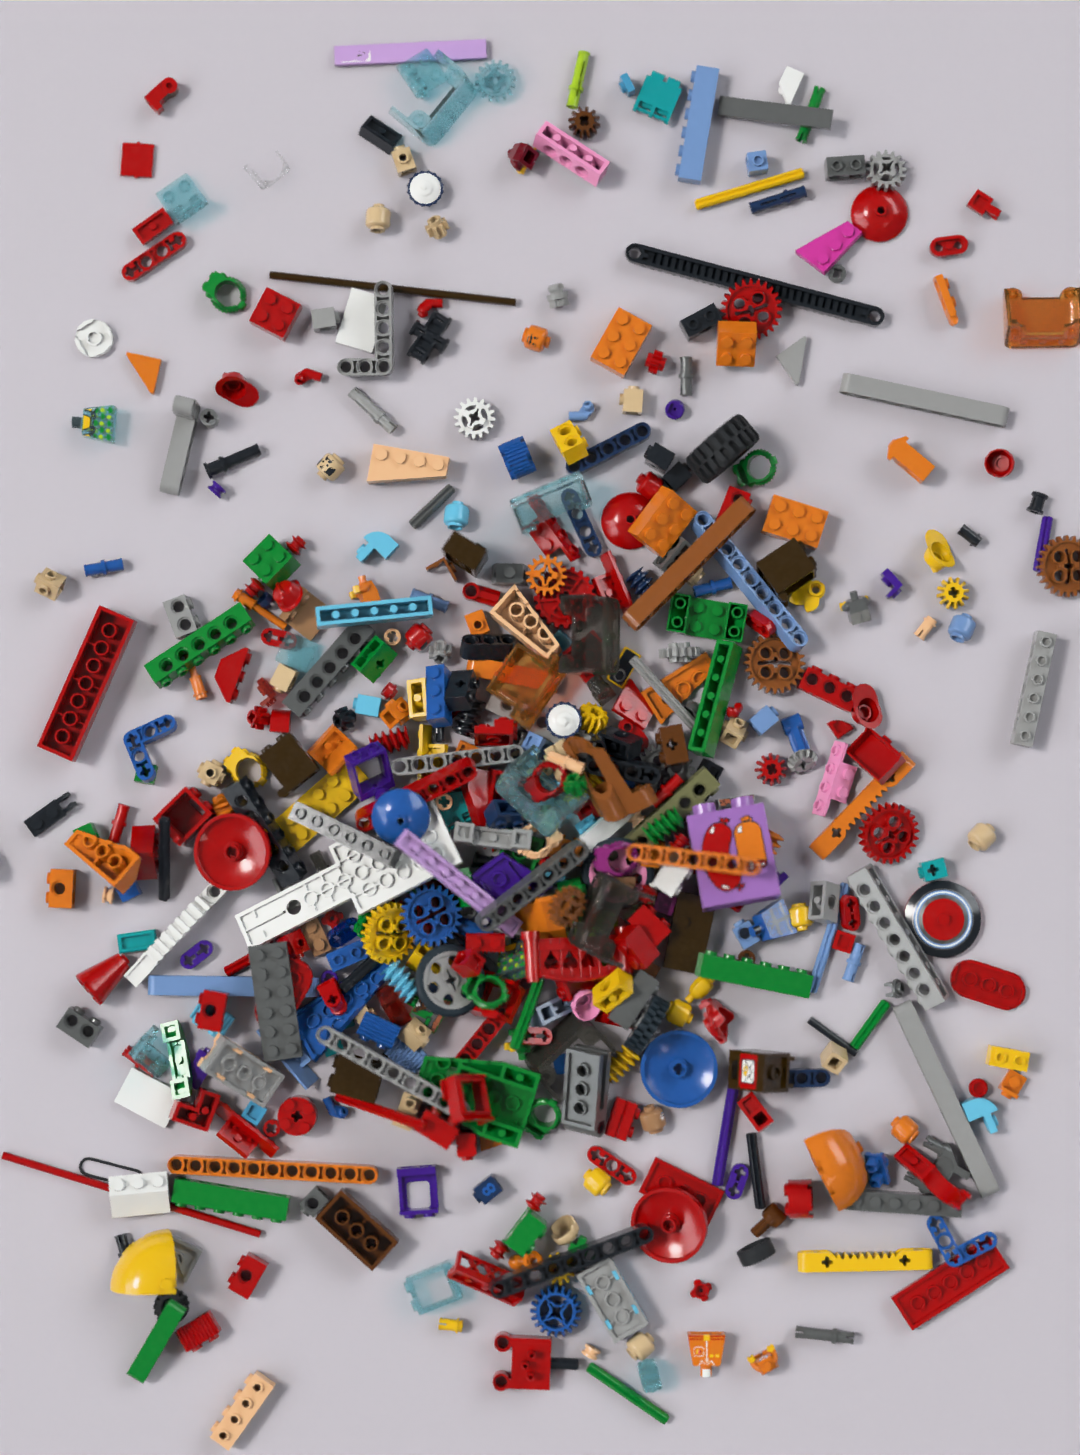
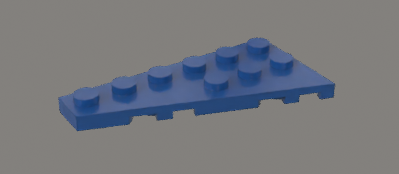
M391 962L389 964L379 963L347 993L342 991L348 1006L344 1014L334 1015L330 1008L325 1005L321 995L297 1011L300 1038L315 1063L329 1048L317 1040L316 1033L318 1029L328 1025L342 1033L385 983L383 979L386 974H380L392 964ZM323 1029L320 1032V1036L322 1039L328 1040L331 1037V1033L329 1030Z

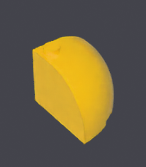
M169 1229L156 1230L145 1234L137 1241L131 1243L122 1253L117 1265L114 1267L110 1290L115 1293L128 1295L176 1294V1258L171 1231Z

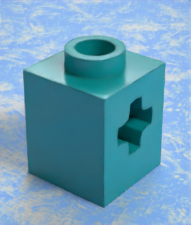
M943 857L919 863L920 867L917 868L919 878H923V882L948 877ZM930 865L936 868V871L933 872L934 875L927 872L930 869Z

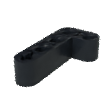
M595 735L590 738L589 741L592 744L599 742L606 751V741L602 736ZM587 754V772L591 775L604 777L599 767L592 768L589 766V763L595 760L592 755ZM609 756L612 762L618 765L619 768L617 770L624 780L654 784L660 779V768L656 763L633 759L627 762L620 758ZM629 767H636L638 769L634 774H630L627 770ZM641 768H644L643 775H641ZM651 770H654L653 776H649Z

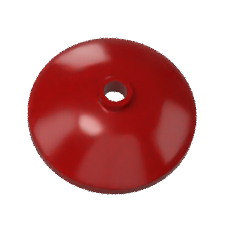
M877 185L870 186L862 190L854 199L850 213L852 225L862 231V237L866 240L886 242L898 236L904 229L908 218L907 205L904 198L896 190L892 191L889 187L887 192H885L884 188L881 187L878 191ZM882 208L884 213H878L877 209Z
M626 492L613 497L606 504L602 512L601 526L606 538L613 545L627 550L638 549L644 546L628 530L650 500L641 494ZM628 516L634 518L632 523L627 522L626 518Z

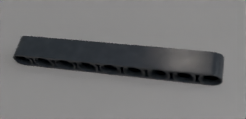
M645 1223L634 1225L496 1277L489 1282V1290L492 1296L497 1299L510 1296L645 1245L652 1241L654 1232ZM648 1229V1235L641 1238L639 1236L640 1231ZM624 1236H630L628 1244H621ZM606 1243H612V1248L609 1251H603V1246ZM587 1250H594V1255L591 1258H585ZM569 1257H576V1261L574 1264L567 1265V1259ZM552 1263H556L558 1265L556 1271L554 1272L548 1271V1268ZM538 1270L539 1276L535 1279L530 1278V1273ZM515 1277H520L521 1283L516 1286L512 1285V1280ZM502 1284L503 1289L500 1292H494V1286Z

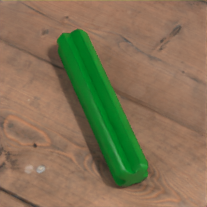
M881 1000L851 1041L850 1045L853 1048L859 1050L890 1008V1004L887 1001Z

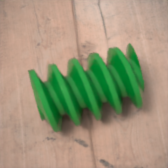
M674 806V812L667 809V816L660 814V821L653 818L654 825L647 822V830L641 826L651 843L659 845L658 838L665 841L664 834L671 837V829L677 833V825L681 828L685 827L684 820Z

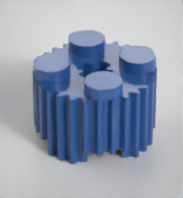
M523 436L498 446L511 480L519 479L537 471Z

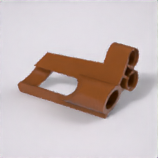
M577 736L568 737L562 744L565 753L570 755L571 758L579 761L576 754L587 753L592 755L606 781L593 787L585 771L579 776H585L588 787L585 790L599 816L603 817L605 821L616 822L622 820L627 815L637 813L658 801L650 783L644 785L637 784L635 787L629 788L604 748L594 747L587 739Z

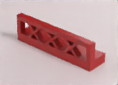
M459 1250L454 1266L448 1270L447 1278L495 1298L489 1290V1282L495 1278L494 1274L504 1275L509 1273V1271ZM461 1259H466L470 1267L467 1268L460 1265ZM477 1267H484L487 1274H481ZM515 1277L512 1281L521 1283V1278ZM495 1285L493 1291H502L503 1285ZM525 1290L497 1300L515 1307L523 1300Z

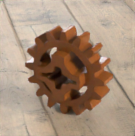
M568 885L567 888L563 886L561 892L557 890V896H552L553 902L548 904L551 907L548 911V914L551 915L549 919L554 924L566 928L567 925L571 927L573 921L578 922V916H583L581 911L586 909L583 904L587 902L583 898L585 894L580 889Z

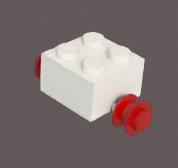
M681 833L678 836L674 834L675 842H669L672 848L684 849L686 845L690 846L688 843L690 839ZM673 853L670 861L676 863L679 860V855ZM662 866L652 883H649L650 886L647 884L641 885L643 888L642 892H636L639 894L638 899L646 904L649 901L653 903L651 900L652 896H658L656 890L653 889L655 887L670 897L673 894L677 896L683 887L681 882L684 878L688 879L693 870Z

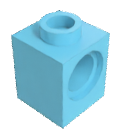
M358 694V698L354 697L352 709H355L356 714L379 718L382 698Z

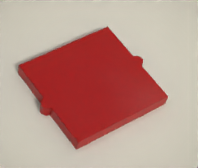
M139 141L137 143L123 142L120 176L134 177L135 179H138V177L152 178L154 144H141Z

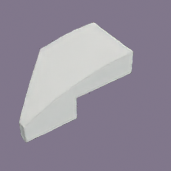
M786 66L781 77L778 92L783 96L785 104L791 105L804 73L789 66Z

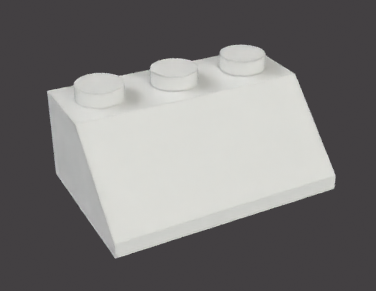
M167 1171L108 1177L112 1218L171 1213Z

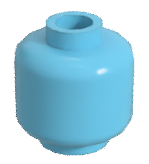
M453 501L445 507L443 521L451 530H462L468 524L469 508L463 505L464 503L461 501Z

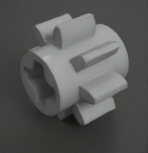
M437 640L433 643V646H429V659H433L435 663L443 664L447 662L448 658H452L451 645H447L445 641Z

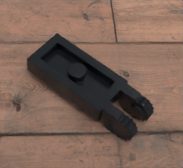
M69 792L64 793L58 799H54L24 821L34 837H37L67 815L66 813L78 805L74 801L64 809L61 807L60 803L67 800L71 795Z

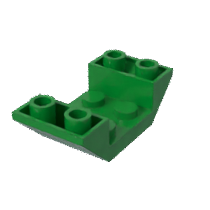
M675 593L670 602L666 631L711 640L718 639L742 643L748 605L734 602L725 603Z

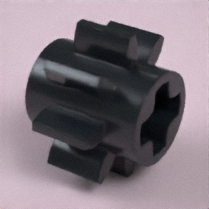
M344 706L334 711L333 723L337 728L346 731L354 727L353 723L356 722V714L352 709L348 710L347 706Z

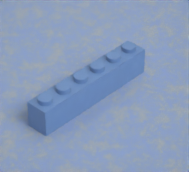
M697 65L696 71L692 70L690 82H693L694 85L693 90L689 89L687 101H691L690 108H686L684 119L688 120L687 127L683 126L681 138H685L684 145H680L678 157H681V164L676 165L675 175H678V182L696 185L701 183L719 68Z

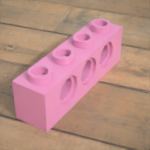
M548 121L536 133L533 147L596 187L605 176L610 161Z

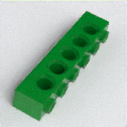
M239 602L143 666L159 689L168 687L172 684L173 680L186 675L191 668L201 665L209 656L218 654L223 647L233 644L238 637L248 634L256 625L241 602ZM232 623H237L236 627L229 629ZM221 633L218 639H213L216 634ZM205 644L203 649L197 650L199 645ZM184 655H189L186 660L181 661ZM172 665L171 670L165 671L167 666Z

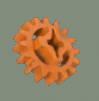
M547 554L546 559H543L542 555H539V561L532 559L534 565L528 564L527 567L530 571L525 572V575L530 576L526 583H532L529 587L530 590L536 588L535 593L538 595L541 591L543 592V597L546 596L547 592L553 596L554 590L559 593V586H565L562 580L567 579V576L563 575L566 572V568H561L563 562L557 563L556 556L551 560L549 554ZM544 563V567L540 570H535L540 564ZM551 564L558 569L559 573L551 569ZM548 567L549 575L552 576L548 577V580H546L545 584L544 577L541 576V574H545L546 568ZM534 578L540 580L542 587L535 583ZM558 581L554 586L549 588V584L551 582Z

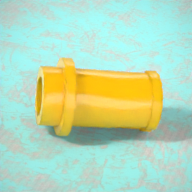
M440 1317L439 1323H446L447 1325L439 1324L438 1330L455 1331L456 1334L462 1332L463 1320H460V1318L455 1320Z

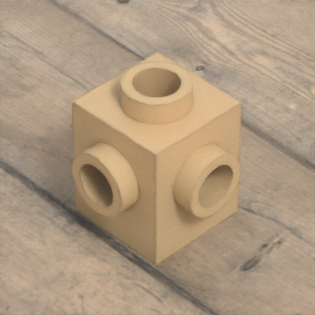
M46 567L42 573L39 572L35 577L34 583H36L34 592L55 601L63 591L67 577Z
M731 717L729 721L725 719L719 741L736 750L740 741L744 742L749 734L746 731L749 723L739 717L734 719Z
M212 759V761L206 760L205 763L202 762L197 770L199 773L198 778L202 779L200 783L207 787L222 784L226 777V774H224L226 769L222 768L223 764L215 759ZM209 769L214 771L211 777L207 775Z

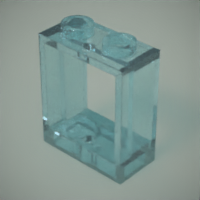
M450 1260L406 1276L404 1287L406 1292L412 1295L411 1305L414 1312L418 1311L419 1315H422L463 1298L459 1283L447 1278L448 1270L452 1268ZM444 1270L453 1295L422 1307L413 1281Z

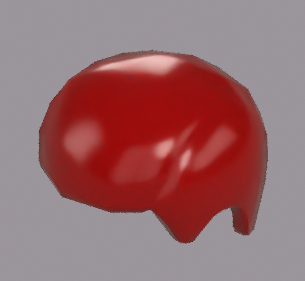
M1005 449L990 451L985 457L984 462L988 474L997 478L1008 476L1013 471L1015 465L1013 455Z

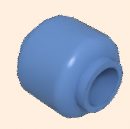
M969 614L955 615L948 627L950 638L958 643L970 640L976 624Z

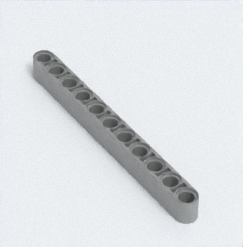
M908 1000L893 1007L894 1014L969 1173H971L970 1175L981 1198L983 1199L1000 1191L911 1000Z

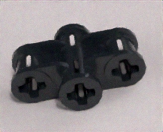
M435 309L425 326L417 320L409 332L411 336L415 335L417 338L408 350L407 356L416 358L420 361L421 365H424L434 348L442 354L450 342V339H444L442 335L449 327L452 318L445 317L439 313L438 309Z

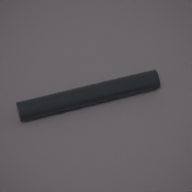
M810 1017L807 1022L809 1025L834 1043L847 1049V1052L853 1057L857 1054L858 1050L813 1017Z

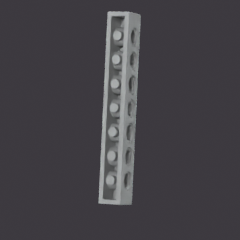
M870 863L853 872L847 877L848 885L858 896L859 904L867 911L869 921L878 930V936L886 943L888 953L896 960L899 971L905 975L909 988L914 990L919 1005L927 1011L944 1002L950 996L873 865ZM864 884L870 887V892L865 890ZM874 901L880 904V908L874 905ZM884 917L889 919L890 925L884 922ZM893 934L898 935L900 941L895 940ZM903 951H907L910 954V958H907ZM913 967L917 968L920 974H916L913 971ZM923 984L928 985L930 991L925 990Z

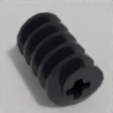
M476 699L471 710L457 712L461 719H455L454 722L458 726H452L451 729L457 734L473 739L469 734L474 733L472 726L479 725L475 721V719H481L477 712L484 711L480 704H486V702Z

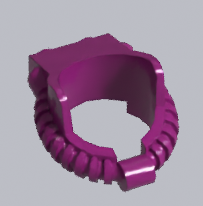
M619 840L618 842H612L611 845L597 846V848H594L596 860L593 862V868L601 871L603 874L610 873L614 877L629 875V873L635 870L638 863L632 862L628 868L617 870L611 867L608 857L615 849H627L631 843ZM636 848L632 851L633 858L640 856L637 854Z

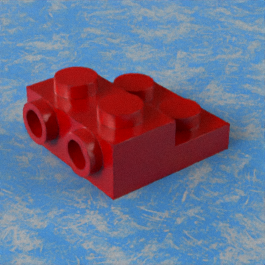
M500 717L494 719V726L489 724L474 726L475 746L497 747L513 745V741H517V723H513V720L508 717Z

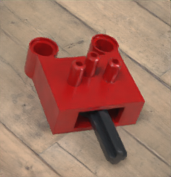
M501 1331L495 1336L494 1346L500 1352H506L512 1347L511 1376L504 1370L495 1372L493 1386L498 1391L506 1389L549 1390L550 1369L577 1370L579 1361L577 1358L551 1357V1336L514 1335ZM505 1337L508 1340V1344L501 1346L498 1344V1339ZM499 1376L506 1378L507 1382L504 1385L496 1382Z

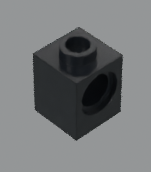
M678 461L662 477V480L676 492L692 477L690 473L692 469L685 462L682 464Z

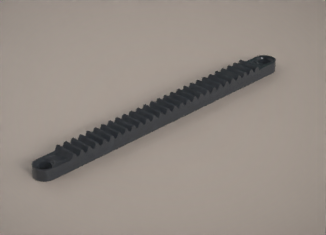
M633 243L627 247L625 252L626 259L632 264L682 278L685 277L690 280L693 279L697 282L700 281L717 287H723L724 289H729V287L735 289V282L742 285V279L749 283L750 278H752L753 283H756L759 278L761 285L767 281V288L774 286L772 293H779L775 299H781V303L784 305L798 307L799 309L818 312L822 315L825 314L871 327L879 326L884 320V311L877 306L646 245ZM631 249H638L640 256L636 259L632 258L629 254ZM756 293L753 295L754 297H760L763 299V295L760 293ZM877 312L880 315L879 321H871L869 318L870 313Z

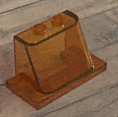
M517 642L511 653L505 657L504 663L495 672L492 681L485 690L513 710L509 716L524 730L529 732L571 670V667L554 652L545 659Z

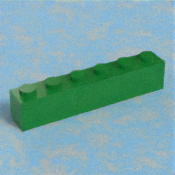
M718 639L716 641L688 745V750L695 755L714 758L743 650L735 642Z
M706 950L705 953L699 952L694 974L696 976L809 999L813 976L808 974V970L797 968L796 972L790 971V967L778 965V968L771 967L772 963L760 961V964H755L753 959L742 957V961L735 960V956L724 954L723 957L716 956L717 952Z
M176 1177L171 1202H175V1205L179 1207L193 1205L195 1206L194 1209L197 1210L210 1208L214 1209L213 1212L225 1214V1211L233 1212L232 1215L244 1217V1214L252 1215V1219L263 1220L264 1217L270 1218L271 1222L282 1223V1221L287 1219L291 1196Z

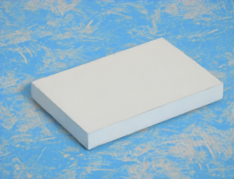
M356 288L351 289L336 343L373 353L375 347L373 293ZM387 304L380 306L379 311L381 314H385Z
M132 1067L114 1102L166 1128L170 1121L168 1116L174 1100L172 1099L170 1086Z

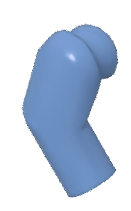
M585 401L579 411L569 412V420H587L594 411L593 403Z

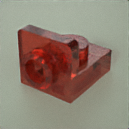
M261 677L256 681L259 685L257 689L263 696L267 694L268 697L260 705L269 708L277 701L276 697L279 695L273 690L268 681Z

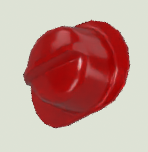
M224 372L222 378L215 385V391L219 396L240 407L253 406L259 400L257 388L248 383L239 372Z
M294 579L291 581L284 580L280 583L277 582L273 591V599L283 612L292 611L303 597V589L299 581Z
M866 683L859 684L855 687L852 694L853 708L851 715L857 724L868 729H874L882 722V712L875 690Z

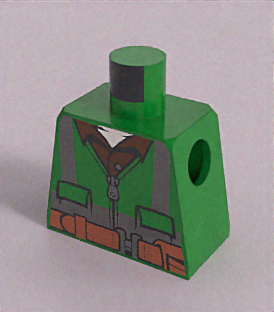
M414 995L406 1003L413 1007L410 1016L412 1018L415 1016L432 1031L431 1033L435 1034L444 1016L430 1011L422 1003L421 999ZM443 998L446 1005H451L452 1001Z

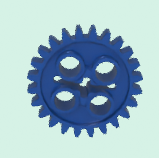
M430 884L429 889L426 885H422V891L418 887L415 888L416 894L409 892L408 894L411 899L404 898L407 905L401 906L405 910V912L399 914V916L404 917L400 924H406L403 931H410L407 937L414 936V943L421 940L420 946H424L426 942L428 947H432L433 942L436 946H440V940L443 944L447 943L446 937L453 939L451 932L458 933L455 926L461 925L457 919L462 918V915L457 914V912L462 908L455 906L459 900H452L455 894L447 895L449 889H445L442 892L441 885L437 886L436 889L434 884ZM433 897L437 898L439 901V905L437 908L431 905V899ZM416 906L422 909V915L420 917L414 914V908ZM442 907L446 908L444 911L434 915L432 918L427 919L418 925L416 924V921L428 916L429 912H435ZM442 914L445 915L448 919L446 925H443L440 922V916ZM425 923L431 926V932L429 934H426L423 931V926Z

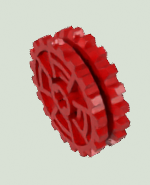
M556 567L552 568L554 572L559 573ZM571 567L569 570L566 569L563 575H566L567 579L562 580L565 586H559V593L554 590L553 596L547 592L546 596L543 597V592L540 591L538 595L534 596V602L537 603L535 609L541 612L539 614L541 619H547L546 624L550 625L553 623L555 628L558 629L560 626H563L564 630H567L571 625L573 628H576L577 623L583 624L586 621L585 617L591 616L592 612L590 609L595 607V603L592 600L596 599V594L592 593L594 585L589 584L590 578L588 576L584 577L583 571L576 572L575 567ZM546 572V573L544 574L545 584H546V580H548V577H551V576H552V575H549L548 572ZM538 580L539 586L542 587V583ZM558 581L551 582L549 584V588L554 586ZM564 593H567L568 597H570V600L561 602L562 598L559 599V596H563Z

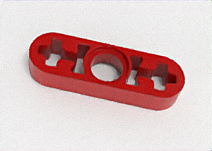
M593 1145L588 1149L587 1157L589 1161L624 1185H632L636 1181L635 1170L598 1145ZM592 1150H600L599 1155L603 1158L605 1154L608 1155L603 1165L599 1164L602 1161L597 1157L592 1159ZM609 1160L617 1162V1168L613 1171L608 1170L606 1167V1163ZM621 1165L624 1166L622 1171L625 1173L632 1172V1180L627 1179L625 1181L624 1175L619 1173V1176L615 1175L620 1170Z

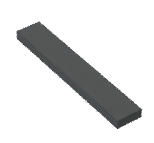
M720 96L717 115L720 117L831 130L834 111L831 109Z

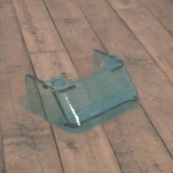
M439 49L435 53L434 58L447 68L445 79L452 86L448 94L430 116L421 110H416L407 118L394 106L388 112L427 146H435L439 143L477 94L475 85L465 72Z
M577 471L511 499L509 503L520 532L524 534L525 531L530 533L537 530L536 526L539 523L574 508H579L580 511L589 508L592 505V499L581 471Z

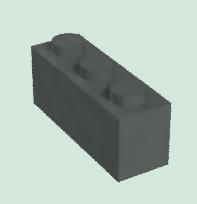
M639 969L633 978V994L610 1012L608 1018L627 1031L629 1028L633 1029L639 1021L636 1017L640 1011L645 1012L650 1003L647 1001L650 996H655L659 991L660 986L658 984L660 982L644 970Z

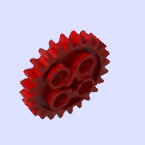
M750 278L749 283L742 279V285L735 282V289L729 287L728 290L731 294L724 293V297L727 300H722L721 304L726 307L721 308L720 312L726 313L722 316L723 320L739 321L742 317H748L750 322H756L757 338L760 340L762 333L766 337L768 336V329L772 332L774 331L773 324L779 325L776 318H781L782 315L777 312L782 311L783 307L777 305L782 300L775 299L779 293H772L774 286L767 288V281L761 285L759 278L756 283H753L752 278ZM760 293L763 295V300L756 302L753 299V295ZM736 299H743L745 305L737 307L734 301ZM766 303L768 304L767 307L756 308V307H759V306H761V305H763V304H766ZM750 305H752L753 308H756L754 310V313H751V311H746L748 310V307ZM745 311L739 315H735V312ZM764 311L768 313L769 317L766 320H761L758 314Z
M885 802L884 807L878 804V810L872 807V814L865 813L868 819H861L864 826L858 828L863 831V833L858 834V837L863 839L859 842L861 846H864L862 851L867 853L866 856L869 858L873 857L872 860L875 862L879 861L885 864L887 861L891 865L894 859V861L899 863L900 856L906 859L905 853H912L909 848L916 847L913 840H919L915 836V833L920 832V830L914 828L918 825V822L914 820L915 815L910 814L911 810L905 809V806L901 804L898 806L895 802L892 805ZM894 816V821L889 824L890 818ZM879 827L878 833L874 835V830ZM904 832L903 837L899 839V834ZM888 843V847L883 850V846Z

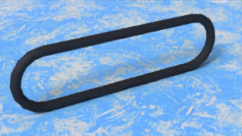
M91 1157L83 1158L79 1164V1170L83 1175L109 1182L107 1178L85 1173L82 1170L83 1162L91 1160L143 1174L134 1168Z

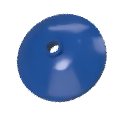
M397 788L385 792L375 802L372 810L374 830L380 838L393 845L405 829H408L420 839L426 833L430 823V811L426 801L418 793L409 789ZM402 818L404 822L398 823L397 819Z

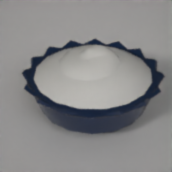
M421 170L409 178L407 193L410 196V200L414 201L415 204L421 207H430L441 199V195L444 192V184L436 173H432L429 170Z
M561 701L558 704H554L545 715L547 730L558 738L567 739L574 736L582 726L581 721L583 717L580 715V710L576 708V705H571L569 702L564 703Z

